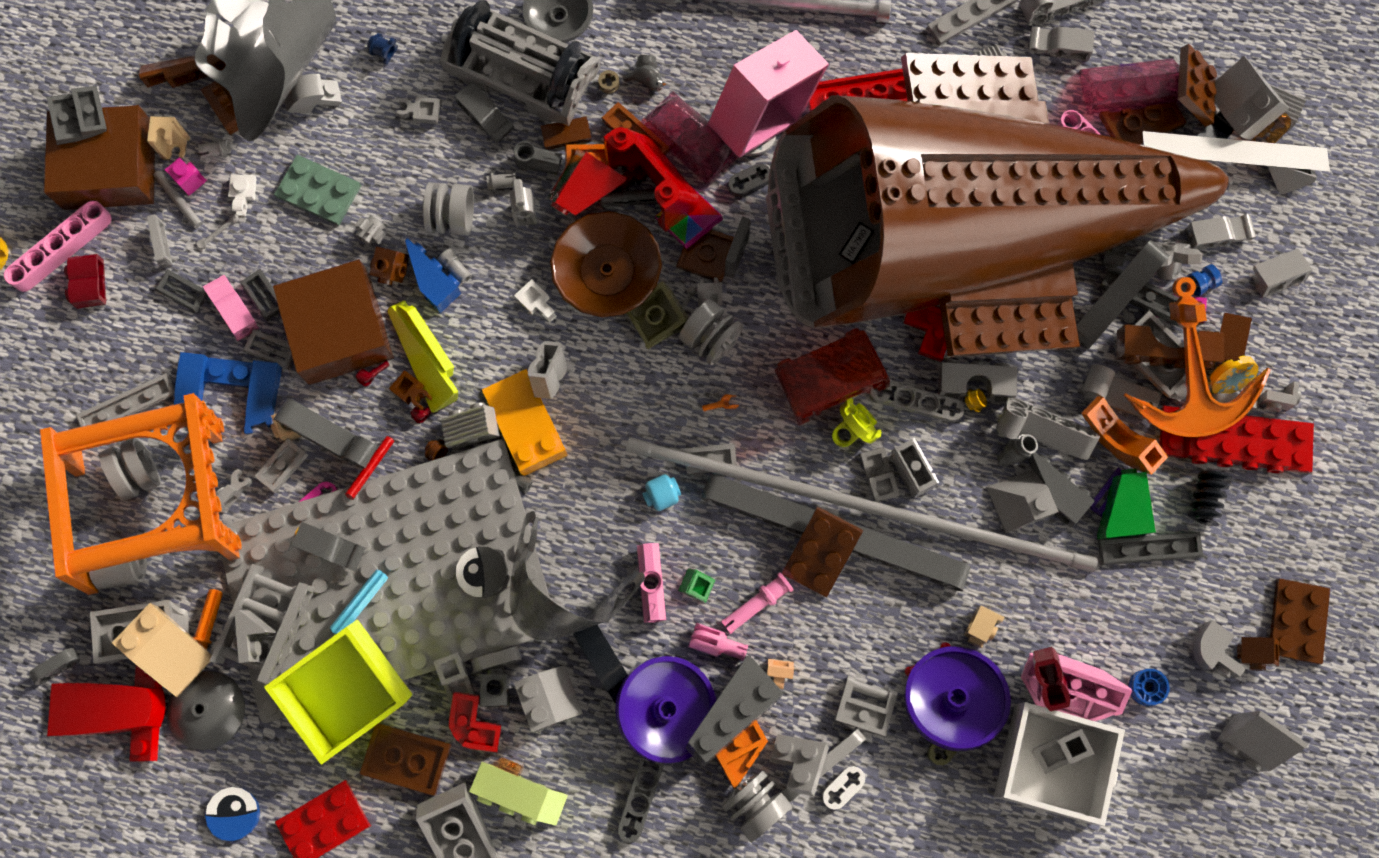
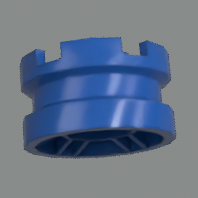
M1147 668L1137 671L1131 676L1128 687L1132 689L1131 698L1143 706L1162 703L1170 692L1167 677L1156 669ZM1146 683L1153 684L1151 692L1145 690L1144 686Z

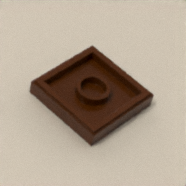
M711 229L688 249L683 247L676 268L713 281L714 278H718L719 282H723L725 261L734 237Z

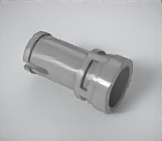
M451 248L445 250L438 257L437 261L457 279L460 285L471 279L472 274L461 264L459 257Z

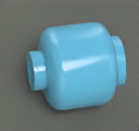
M665 474L646 482V492L642 493L647 506L653 505L657 511H662L677 504L679 501L678 496L681 495L675 478H670Z

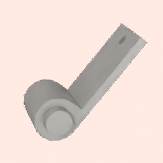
M1099 364L1091 365L1081 390L1085 401L1091 403L1097 396L1104 397L1110 407L1140 418L1143 417L1123 396L1124 393L1148 402L1156 408L1158 407L1162 393L1114 377L1115 372L1106 366Z

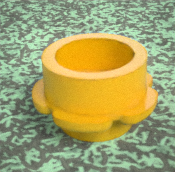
M970 389L967 391L968 396L965 397V403L970 410L980 412L982 408L987 406L986 397L980 389L973 391Z

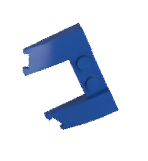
M180 352L174 405L184 403V395L192 393L202 401L206 383L249 388L244 434H252L253 426L266 422L268 428L272 425L273 419L271 415H274L282 367L274 362L256 360L244 362L208 358L203 354Z

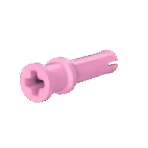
M779 572L776 579L766 586L762 585L757 595L724 620L722 619L721 622L726 627L734 621V623L727 627L728 632L732 634L733 631L767 605L774 606L777 604V599L785 593H791L794 590L783 574Z

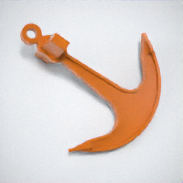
M1180 277L1174 281L1172 287L1174 294L1180 298L1174 303H1169L1171 320L1177 321L1183 328L1187 388L1186 401L1178 410L1167 413L1127 393H1124L1123 396L1144 419L1165 432L1185 437L1208 436L1233 426L1250 411L1260 396L1271 370L1266 368L1250 381L1238 396L1230 402L1220 403L1212 397L1209 391L1196 330L1199 322L1207 321L1205 304L1199 303L1191 296L1196 290L1195 282L1189 277ZM1183 283L1187 284V290L1185 292L1181 290V285Z

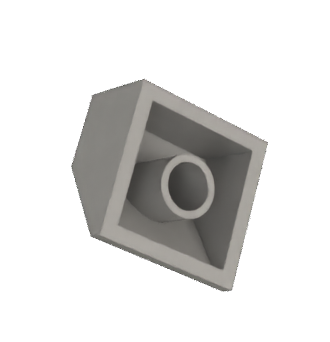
M565 665L514 682L532 733H537L583 714Z

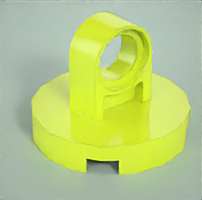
M852 398L847 399L840 405V413L844 420L832 433L833 441L840 447H847L858 438L872 444L882 434L881 429L876 431L874 427L877 421L861 403L854 405V399ZM847 429L851 434L850 440H841L838 436V430Z

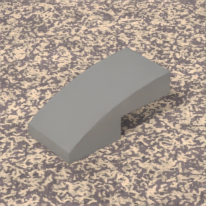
M885 447L859 453L874 501L879 502L900 496L894 473L890 469Z
M459 652L433 661L450 705L453 692L475 694Z

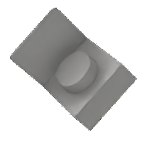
M234 610L239 663L246 664L260 662L261 644L257 636L274 634L276 631L251 611Z

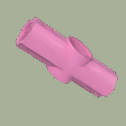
M647 543L637 545L639 572L645 575V579L640 585L644 623L666 621L659 544ZM649 577H655L659 584L654 589H648L644 586L645 580Z

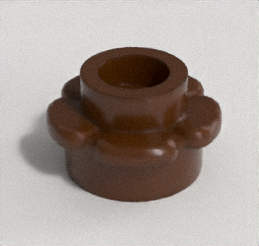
M441 439L438 441L431 440L425 446V458L432 461L446 456L448 448Z

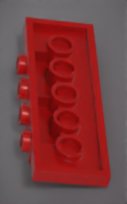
M903 69L820 81L808 103L810 111L832 95L907 101Z
M1163 406L1161 411L1170 413L1178 410L1180 407ZM1245 415L1233 426L1208 436L1185 437L1160 429L1159 445L1168 457L1192 459L1194 464H1207V461L1217 462L1219 467H1232L1235 464L1242 465L1244 470H1258V467L1267 468L1269 473H1283V470L1311 473L1313 472L1314 423Z

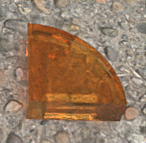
M503 757L499 759L497 764L498 768L517 776H521L524 768L523 765Z

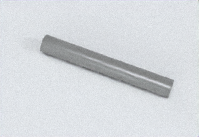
M155 172L153 177L195 229L203 224L163 172Z

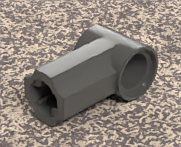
M527 141L519 142L514 148V159L518 168L522 170L534 169L558 175L562 161L561 153L534 147ZM523 153H528L531 155L527 159H522L519 157Z

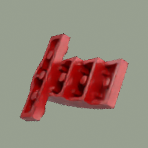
M137 665L134 686L97 683L51 684L47 736H82L131 731L129 762L157 761L159 728L162 725L166 708L162 685Z

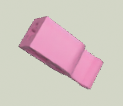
M225 275L203 286L237 341L250 335L253 329H259L254 318Z

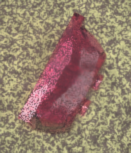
M672 92L641 121L669 146V152L708 187L739 158L708 125V121L675 92Z

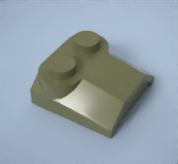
M663 281L657 284V287L642 305L627 313L647 349H650L674 333H680L688 319L678 299Z

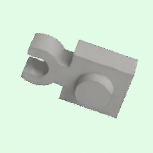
M416 97L415 103L410 102L406 98L399 99L400 106H407L404 111L397 110L398 117L406 119L413 116V120L416 123L438 124L440 99Z

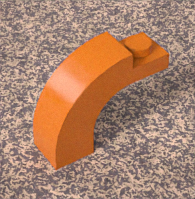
M1097 396L1081 413L1091 426L1089 429L1099 434L1100 438L1098 441L1126 465L1137 468L1140 472H1147V474L1152 475L1168 458L1155 439L1139 435L1127 427L1118 418L1104 397Z

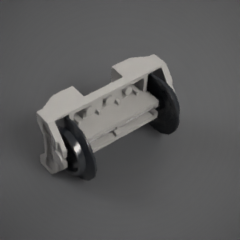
M479 0L477 3L472 2L464 8L459 18L454 20L440 58L442 68L466 84L473 81L484 92L489 87L524 102L528 112L548 121L562 123L567 126L570 125L578 103L588 84L596 77L601 68L600 59L582 51L578 41L568 45L490 10V5L486 0ZM561 101H563L565 103L562 112L560 113L556 111L555 108Z

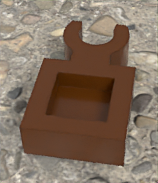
M405 370L389 388L391 392L409 405L412 402L419 410L424 409L420 405L422 398L426 397L432 400V396L423 389L425 386Z

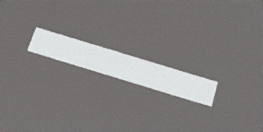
M1143 131L1145 146L1200 160L1330 171L1327 148Z

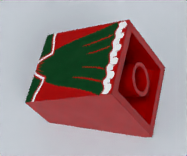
M577 148L547 198L553 201L552 207L566 216L569 212L577 215L623 184L627 178L588 152Z

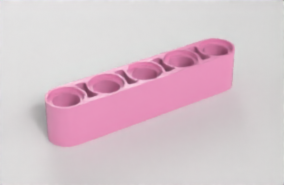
M87 202L8 266L4 272V279L19 291L26 292L31 290L103 231L111 222V214L99 202ZM81 228V230L77 234H75L77 229ZM59 244H62L61 247L56 250V247Z

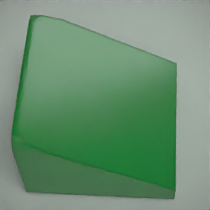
M688 568L678 591L706 603L716 580L696 569Z

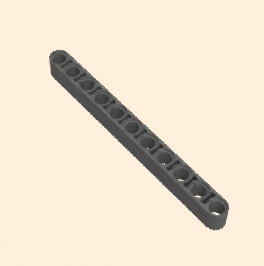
M709 474L701 499L706 502L708 500L714 501L717 506L732 510V508L739 510L740 514L754 519L759 517L763 519L762 522L776 527L780 525L787 527L786 530L799 535L803 534L815 511L809 507L714 474ZM849 522L863 530L853 549L854 552L858 553V556L872 561L877 559L882 561L883 565L897 570L899 568L905 569L908 574L922 579L923 576L930 578L931 582L945 587L950 585L955 587L954 590L956 591L964 590L971 568L970 565Z

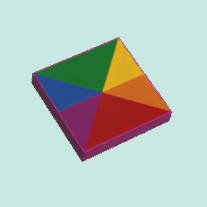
M697 191V208L667 230L686 249L723 220L722 215ZM662 210L655 215L657 221L662 214Z

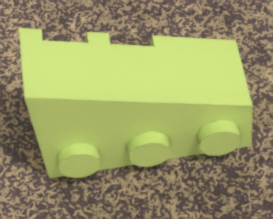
M481 762L469 791L478 796L477 801L489 806L494 802L500 805V811L512 816L515 812L522 814L521 820L536 825L537 821L556 825L568 797L564 793L551 790L544 785L537 784L485 762Z

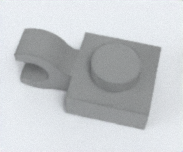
M240 469L232 473L231 485L227 484L216 492V496L220 499L221 512L223 513L242 495L241 492L253 482L249 477L243 482H239V477L243 474Z

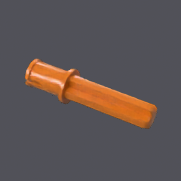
M216 589L208 591L195 637H193L206 650L208 644L212 643L210 636L223 593Z

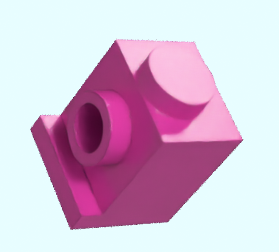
M180 157L165 169L188 196L207 181L190 161L186 164Z

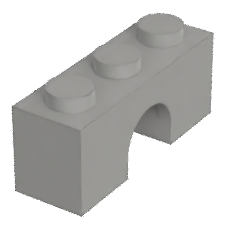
M947 360L945 363L942 362L939 367V395L950 398H963L967 393V383L972 380H978L986 386L988 400L1007 401L1009 397L1015 398L1017 396V367L1010 366L1009 363L985 365V362L973 361L970 364H961L959 360Z

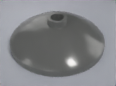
M524 0L523 17L526 26L565 43L578 38L587 30L593 18L592 0ZM559 15L563 16V19L557 20L555 18Z
M214 671L201 672L178 697L171 694L167 706V721L173 735L185 746L198 750L214 749L227 743L238 732L245 715L244 696L239 686L230 677ZM199 705H203L204 711L202 714H198L197 708Z

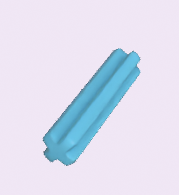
M375 570L333 622L330 630L337 634L353 623L387 581L388 576L381 570Z

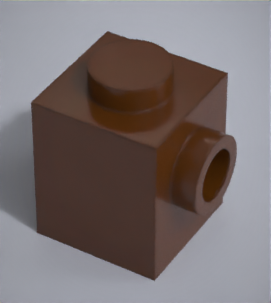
M1241 637V643L1237 645L1238 659H1241V663L1249 666V670L1266 671V666L1279 667V640L1268 637Z

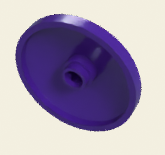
M944 647L926 654L915 664L905 685L904 701L911 723L926 740L947 750L969 751L988 744L1000 733L1010 713L1011 696L1004 675L989 658L969 648Z
M672 656L652 658L637 665L623 680L616 698L615 713L617 725L627 745L639 756L657 763L681 762L692 757L685 748L715 704L716 696L705 674L689 661Z

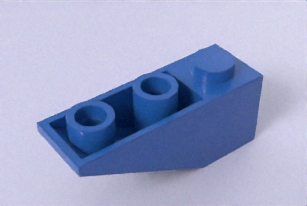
M407 238L405 242L419 290L423 297L441 313L461 295L458 288L460 283L453 275H445L441 271L443 266L435 258L430 260L425 255L427 251L420 243L415 242L413 244Z

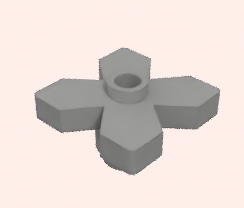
M1186 240L1170 241L1162 244L1155 243L1159 247H1165V252L1170 255L1156 271L1160 279H1177L1178 274L1181 272L1182 263H1202V252L1198 249H1190L1191 244ZM1140 243L1138 247H1144L1147 243Z

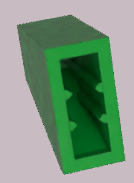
M1137 468L1121 470V475L1113 477L1107 496L1106 507L1098 528L1097 540L1156 533L1147 472L1137 473Z

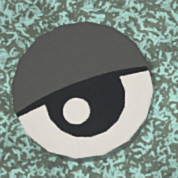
M478 546L468 550L461 556L456 567V578L459 586L465 593L475 598H488L496 595L505 585L508 577V567L505 559L498 551L490 547Z

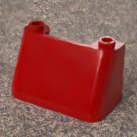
M624 127L615 128L603 136L606 162L612 169H616L617 166H624L631 172L640 165L657 185L654 192L655 199L662 210L658 224L665 232L697 208L698 195L651 138Z

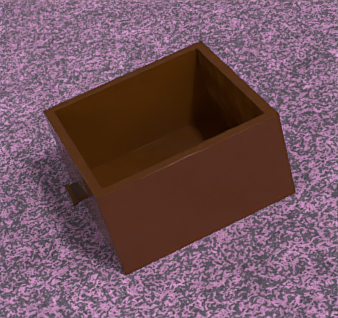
M139 105L102 107L107 128L106 132L80 141L57 145L50 111H47L44 193L63 210H75L81 208L89 201H97L103 207L154 204L155 178L153 175L155 173V150L147 142L150 118Z
M360 259L273 286L296 371L308 385L394 359L371 277Z

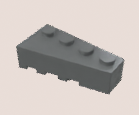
M749 654L685 748L702 768L776 704L784 694Z

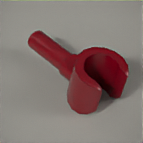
M385 361L370 373L365 369H361L356 374L357 382L363 386H369L375 376L389 367L390 364L388 361Z
M415 407L410 414L412 419L421 424L432 412L429 407L425 410H419Z

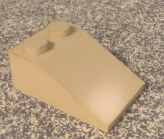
M151 603L112 642L133 663L176 697L210 663L212 657L202 645L163 610Z

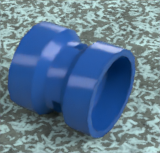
M1213 264L1203 267L1200 272L1194 271L1187 275L1198 286L1194 292L1196 296L1205 294L1208 289L1220 287L1223 282L1221 273Z

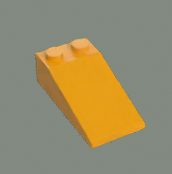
M527 369L482 389L489 406L494 407L497 424L521 475L526 476L568 456L541 398L534 397Z

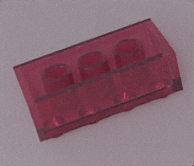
M1173 58L1079 70L1087 115L1100 114L1102 111L1117 112L1126 108L1133 110L1151 105L1181 103L1178 100L1179 65Z

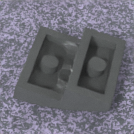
M97 86L71 89L72 94L46 97L57 145L80 141L107 131Z

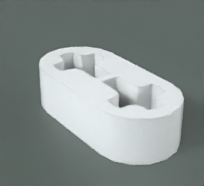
M854 766L844 769L825 788L822 795L825 806L830 809H840L864 785L865 775L863 771ZM848 772L852 774L857 772L859 774L857 778L859 781L858 785L852 783L847 788L844 786L849 779L847 776ZM842 788L844 791L839 795L840 803L833 802L830 804L828 802L830 799L829 791L837 792Z

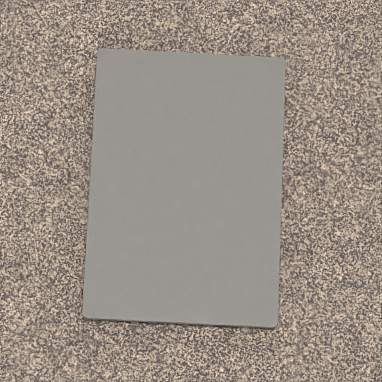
M497 440L366 481L354 500L345 496L349 487L225 525L236 535H239L242 549L239 550L240 559L229 561L221 555L233 606L244 583L242 581L243 575L252 564L264 567L262 576L294 588L301 582L315 587V591L278 676L336 635L330 630V626L377 569L385 573L388 579L355 621L358 620L403 681L436 671L433 661L459 652L462 661L465 662L536 640L527 636L518 628L509 607L511 574L526 512L507 446L503 440ZM301 522L365 547L366 549L356 571L292 546L291 544L296 536L295 532L300 527ZM529 523L525 527L524 543H529L531 530ZM478 546L490 547L498 551L505 559L508 567V577L505 585L496 595L488 598H475L465 593L459 586L456 578V567L461 556L468 550ZM535 547L534 552L526 562V571L532 583L550 599ZM257 585L251 599L282 612L287 611L291 602L289 597ZM251 611L276 631V633L268 635L273 636L277 634L280 627L278 621ZM260 643L261 655L259 660L262 661L267 658L270 649H268L267 645ZM248 667L261 721L263 723H270L286 718L264 688L267 684L257 681L258 671Z

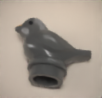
M652 55L638 56L635 63L636 69L632 73L623 76L624 81H638L648 86L654 92L661 91L663 86L666 85V82L661 79L660 71L656 69L658 65L656 57Z
M1023 434L1018 436L1017 439L1008 441L1004 450L997 456L998 464L1008 466L1011 463H1021L1028 457H1031L1038 449L1036 438L1030 434Z

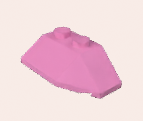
M1030 653L1021 674V679L1035 705L1047 708L1042 699L1040 684L1035 676L1032 659L1033 653ZM1059 655L1062 672L1067 681L1070 694V706L1056 711L1092 721L1123 714L1132 693L1131 688L1104 670Z

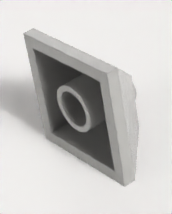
M1034 470L986 487L1005 533L1050 518L1059 512L1049 488Z

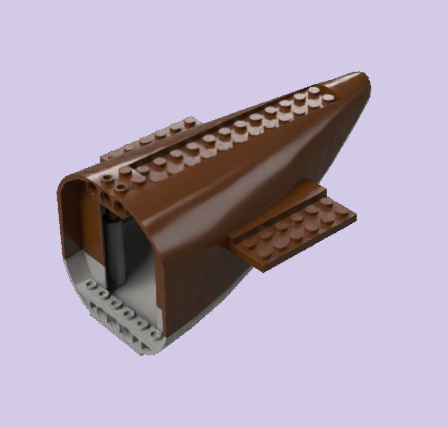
M906 53L901 57L907 101L832 95L784 130L777 143L770 166L766 204L779 292H782L789 309L801 323L812 328L853 324L902 315L940 305L948 357L1074 349L1080 347L1072 297L1078 295L1073 263L1120 246L1208 208L1223 196L1228 187L1229 178L1219 166L1208 161L1109 136L1049 124L1046 102L1038 100L1031 57ZM860 221L874 230V233L855 263L852 264L838 254Z

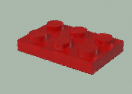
M347 780L342 781L275 821L293 858H319L371 827Z

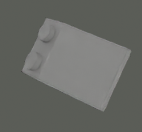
M1243 56L1216 80L1215 87L1217 93L1215 95V104L1239 136L1248 141L1252 140L1289 109L1246 56Z
M1262 711L1233 714L1217 739L1223 744V750L1233 756L1238 754L1246 760L1244 764L1248 768L1258 773L1259 771H1272L1304 750L1308 743Z
M466 783L418 804L416 821L436 858H499L479 808Z

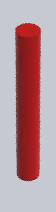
M386 436L366 468L362 469L345 493L347 498L354 500L393 445L394 440L391 437Z

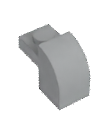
M320 74L302 75L285 99L287 112L305 114L310 113L316 105L338 106L342 103L338 82L323 80Z
M1213 620L1205 622L1193 642V655L1197 664L1204 671L1213 670L1216 666L1215 671L1227 679L1230 677H1241L1246 669L1224 653L1235 635Z
M1082 728L1069 731L1033 749L1045 774L1095 754Z

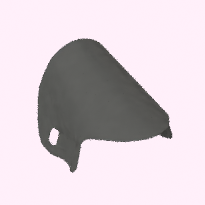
M212 0L207 6L205 33L200 45L196 49L195 62L200 71L230 92L237 127L240 135L249 142L254 141L264 132L334 27L336 14L331 0H293L290 3H286L285 0H269V3L262 0ZM216 14L221 15L227 21L232 23L233 27L226 25L224 22L218 19ZM213 54L224 61L226 64L224 70L219 71L207 62V56Z
M531 511L525 516L515 553L510 580L509 607L516 625L527 636L543 641L554 640L612 619L643 583L645 575L642 572H637V566L585 618L567 611L544 595L528 577L526 562L534 552L538 517H536L534 511ZM531 522L533 526L529 543H524L525 527ZM630 582H634L636 587L625 599L621 600L618 598V594Z

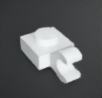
M255 175L230 176L228 197L230 200H233L232 210L236 211L237 216H246L247 201H255Z
M532 279L514 295L515 299L532 315L538 310L549 323L557 317L554 314L555 311L546 303L550 299L548 294Z

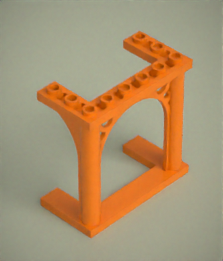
M192 393L184 395V403L61 432H56L51 427L40 429L56 578L91 595L99 593V590L93 585L89 572L140 559L192 550L216 551L229 561L240 559L239 550L242 549L239 535H236L219 520L218 512H221L222 507L220 499L216 496L215 487H218V480L216 474L212 471L211 463L215 461L214 454L208 444V440L212 444L223 442L221 433L224 432V424L222 419L218 418L214 411L206 406L204 401H201ZM181 428H188L186 438L181 442H174L176 432ZM161 430H168L167 435H162ZM133 438H152L171 446L180 456L186 473L184 495L172 516L162 525L147 533L74 550L65 470L75 477L85 475L82 450ZM189 445L191 452L186 454L184 448ZM194 469V475H190L191 470ZM193 492H197V494L195 495L198 499V502L191 500V495ZM187 507L198 508L200 517L194 521L188 520L184 516V511ZM180 520V522L184 524L185 527L178 525L174 528V524L176 521Z

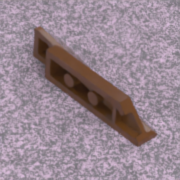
M213 54L207 56V62L219 71L224 70L226 66L224 61ZM195 55L142 65L139 71V77L147 88L164 82H168L172 88L208 77L196 65Z

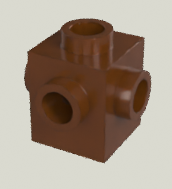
M376 246L374 257L370 263L369 275L379 277V283L391 286L393 281L403 283L407 273L409 255Z

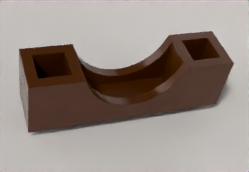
M1125 324L1117 330L1116 360H1125L1126 364L1150 362V366L1174 364L1175 368H1185L1184 347L1171 348L1163 345L1155 338L1150 326ZM1198 331L1197 334L1205 370H1214L1216 366L1224 362V333Z

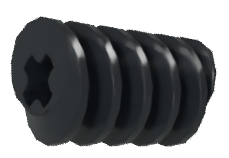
M1214 470L1201 471L1198 473L1200 481H1197L1195 484L1197 490L1193 492L1194 500L1190 503L1192 509L1188 511V516L1192 520L1206 526H1219L1220 524L1214 521L1213 518H1222V514L1217 512L1216 508L1222 509L1225 505L1219 502L1218 499L1227 498V495L1220 491L1229 489L1230 486L1224 483L1223 480H1231L1232 476Z

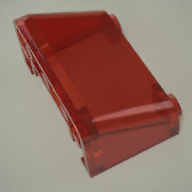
M859 328L852 329L845 334L846 337L791 360V358H787L777 364L778 367L775 369V374L798 426L810 422L809 418L813 416V412L818 416L821 414V411L862 393H871V387L877 388L878 391L890 387V378L865 330L860 331Z

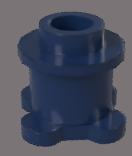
M377 33L369 38L367 48L370 55H377L383 58V63L388 65L398 49V45H396V39L390 38L387 40L383 38L381 33Z

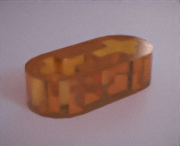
M1284 112L1278 117V119L1285 117L1283 120L1284 127L1277 126L1271 131L1270 129L1275 125L1273 121L1250 141L1257 142L1256 137L1262 138L1269 132L1270 134L1265 141L1267 143H1276L1290 128L1291 118Z

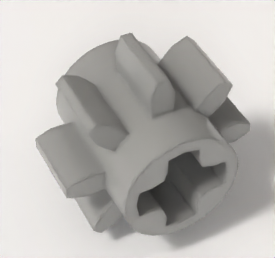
M371 215L365 219L360 217L354 225L358 231L355 234L356 237L369 246L373 242L380 244L386 236L382 230L385 227L383 223Z

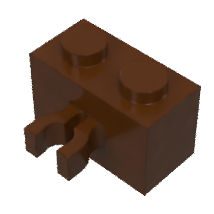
M216 81L200 89L230 135L237 132L238 127L230 92Z

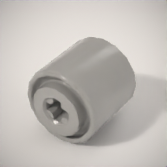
M147 559L89 572L93 585L99 590L141 583L146 575Z

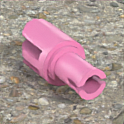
M699 623L695 624L694 632L691 636L692 640L689 643V648L718 657V655L723 653L741 661L744 660L747 653L746 650L748 649V645L727 639L725 632Z

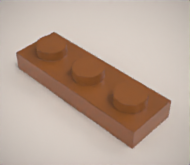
M619 102L602 117V122L611 130L618 127L630 129L651 138L664 155L670 151L668 145Z

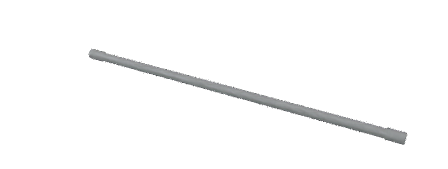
M632 437L628 439L626 452L645 457H654L1056 561L1089 572H1094L1097 566L1096 557L1076 552L1071 553L654 445L648 441Z

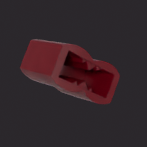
M98 254L69 257L67 265L64 266L65 277L69 280L68 288L65 289L66 300L76 309L106 305L104 260Z
M1053 647L1033 651L1032 659L1035 676L1040 684L1045 706L1050 712L1068 708L1070 706V694L1058 653Z

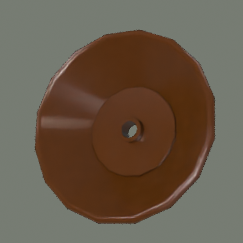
M606 211L587 214L569 224L555 242L550 259L552 282L565 302L581 313L603 318L624 315L642 305L657 287L662 269L659 245L646 226L632 216ZM606 267H610L612 269L608 273H605L603 271V269Z

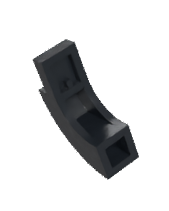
M598 625L573 633L580 648L616 705L617 694L623 680L628 675Z

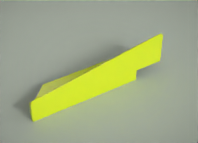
M405 300L389 307L388 314L417 380L425 386L423 389L432 396V400L425 397L431 412L435 413L457 401L458 390L449 379L453 376L454 366L416 308L412 305L408 306Z

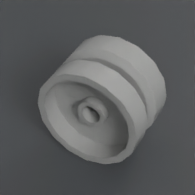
M139 438L121 442L120 449L112 446L99 453L104 474L115 493L122 500L127 501L138 496L140 488L149 491L161 484L160 475L153 458Z

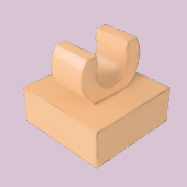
M768 659L767 675L773 676V682L780 689H783L785 678L793 679L794 662Z

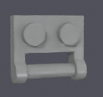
M848 675L835 721L885 737L898 691L880 689L856 681L855 677ZM852 690L886 701L885 708L851 698Z

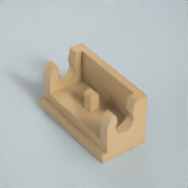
M150 116L147 142L163 160L171 159L172 149L175 147L180 148L179 157L183 158L186 153L187 141L190 140V136L175 117Z

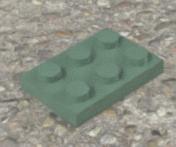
M296 155L274 195L280 200L339 226L362 185L358 181L300 155Z

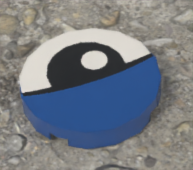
M238 787L223 789L215 794L207 805L205 814L207 827L214 836L221 840L236 841L243 839L258 824L260 808L257 799L248 790Z

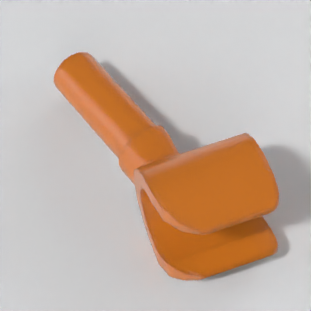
M725 394L720 401L703 405L702 409L703 411L722 407L725 409H736L739 405H729V400L737 396Z

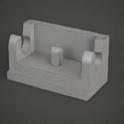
M1298 248L1254 265L1253 271L1255 275L1251 276L1261 297L1264 298L1305 282L1312 268Z

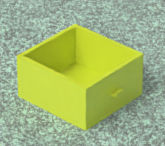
M358 620L345 627L264 687L321 765L403 706L413 695Z

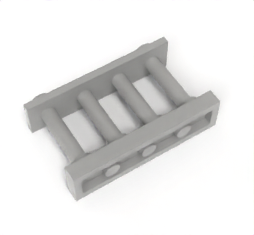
M252 564L243 575L242 581L244 583L222 634L211 648L212 657L210 662L223 664L225 659L228 658L239 663L238 651L230 648L236 635L234 610H251L278 621L280 625L276 635L257 636L258 641L267 645L268 649H270L266 659L260 660L257 663H240L258 671L257 681L269 684L280 673L286 655L315 591V587L301 582L294 588L262 576L264 567ZM257 585L289 597L291 602L287 611L282 612L251 600Z

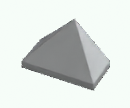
M1268 166L1277 190L1282 194L1314 183L1317 179L1315 170Z

